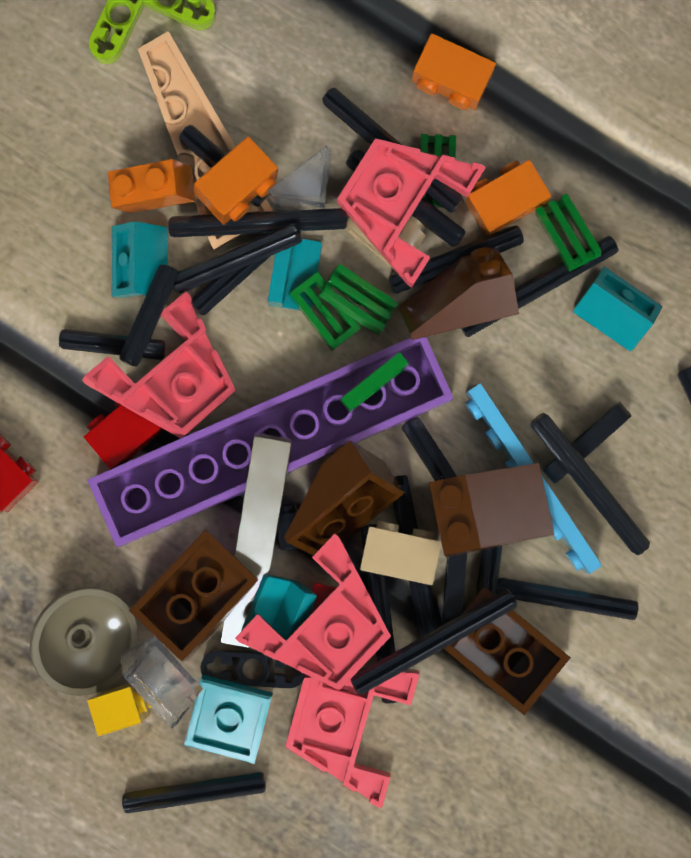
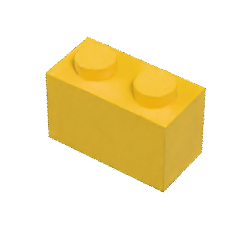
M139 680L99 692L87 700L98 736L142 723L150 715L149 708L153 707L147 686L141 688Z

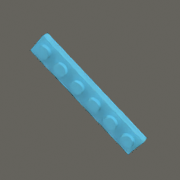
M481 383L466 393L469 400L465 402V405L476 421L482 418L489 430L485 432V435L494 449L497 451L502 448L509 460L505 462L506 467L534 464ZM542 476L554 530L553 537L556 541L562 538L569 549L565 555L576 571L582 569L584 573L591 574L602 565Z

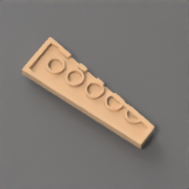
M168 31L139 47L138 51L179 161L192 166L194 184L211 167L180 141L179 135L185 127L193 125L226 154L236 146ZM195 195V204L199 214H213ZM266 199L259 206H255L252 202L248 203L250 209L247 213L273 211ZM245 234L208 236V239L215 252Z

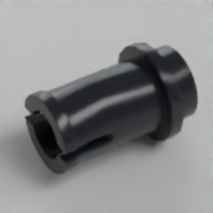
M296 504L281 506L277 527L280 551L297 548L287 543L284 538L297 513Z

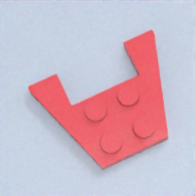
M375 139L337 198V203L408 286L413 287L429 261L430 256L399 238L405 225L434 179L441 181L468 198L486 167L479 163L473 162L469 164L456 161L454 157L446 155L440 157L420 152V149Z
M184 292L166 307L161 314L162 318L185 342L137 383H134L109 356L82 379L89 387L180 439L189 434L236 391L217 350H213L206 336L204 323L201 318L198 319L192 307V299L187 292Z
M334 534L312 558L339 583V586L288 639H284L259 613L234 639L272 659L289 665L318 681L340 690L391 635L340 538Z
M407 669L364 694H358L355 691L351 679L340 690H337L305 674L285 747L321 771H327L342 781L343 785L353 792L356 790L368 798L371 804L382 808L391 773L356 764V756L373 696L411 705L420 671Z

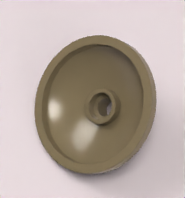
M97 587L72 589L53 599L39 614L30 638L31 659L40 677L55 690L77 696L100 692L119 680L132 663L138 644L137 623L134 615L129 611L128 605L112 592ZM81 629L82 633L80 637L77 639H72L73 633L76 630Z

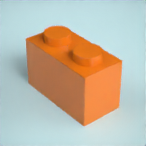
M431 33L413 71L412 82L417 83L416 87L426 94L435 95L438 93L449 98L448 102L459 109L468 110L469 107L476 111L494 72L496 63Z
M248 136L194 183V194L223 225L230 219L236 222L250 209L248 203L257 195L263 198L277 185L275 180L278 175V167Z
M169 159L108 171L112 208L128 213H137L195 202L192 166L180 161Z
M530 159L521 165L518 160L508 164L499 171L502 176L491 182L487 178L477 182L468 198H466L465 203L485 237L499 232L535 211L536 208L544 206L552 197Z

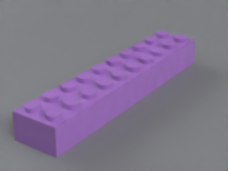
M423 337L415 340L408 338L92 477L87 481L116 547H123L245 493L255 433L292 439L287 474L332 455L335 449L350 440L357 444L412 418L443 406L454 398L427 338ZM400 352L409 363L408 367L350 413L341 402V398Z

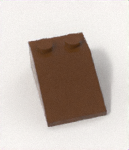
M487 247L476 249L470 255L462 256L399 305L400 313L412 340L519 314L513 274L498 249Z
M350 440L335 449L332 456L321 465L284 538L287 543L312 555H315L334 534L344 544L405 492L383 460Z
M539 463L429 482L445 557L554 535Z
M205 529L129 611L183 662L189 660L212 636L256 585L259 579Z
M484 587L462 614L495 595ZM513 610L444 648L523 715L528 712L571 658Z

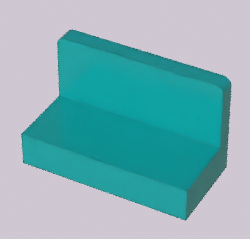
M135 221L112 226V297L146 296L158 267L161 264L168 265V228L166 226Z
M303 239L300 244L275 254L268 295L269 306L300 311L288 294L318 271L322 250L321 242ZM315 283L310 286L313 291H315ZM302 292L300 296L312 309V302L306 296V294Z
M604 266L573 312L628 351H632L652 327L663 306Z
M265 574L242 630L259 613L284 639H288L309 617L317 595L297 580Z

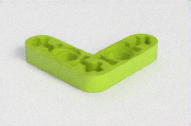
M107 0L90 36L89 49L95 60L100 63L111 64L117 61L122 55L144 7L190 28L206 30L213 25L216 19L214 3L212 0H187L188 6L195 9L205 5L207 17L201 15L197 20L194 19V13L191 9L183 7L184 0H177L171 6H163L158 0H133L137 1L136 4L130 0ZM118 6L127 7L131 12L130 18L124 23L114 22L111 19V13L114 8ZM108 25L115 31L110 40L114 49L112 51L106 49L104 54H101L97 44L107 41L110 32L105 26Z

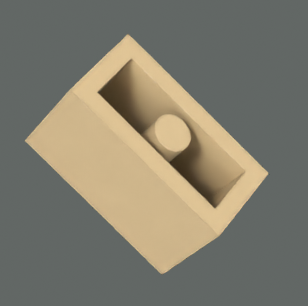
M377 521L376 528L368 527L360 570L433 585L441 548V542L434 540L435 533L413 528L412 535L398 533L399 525Z

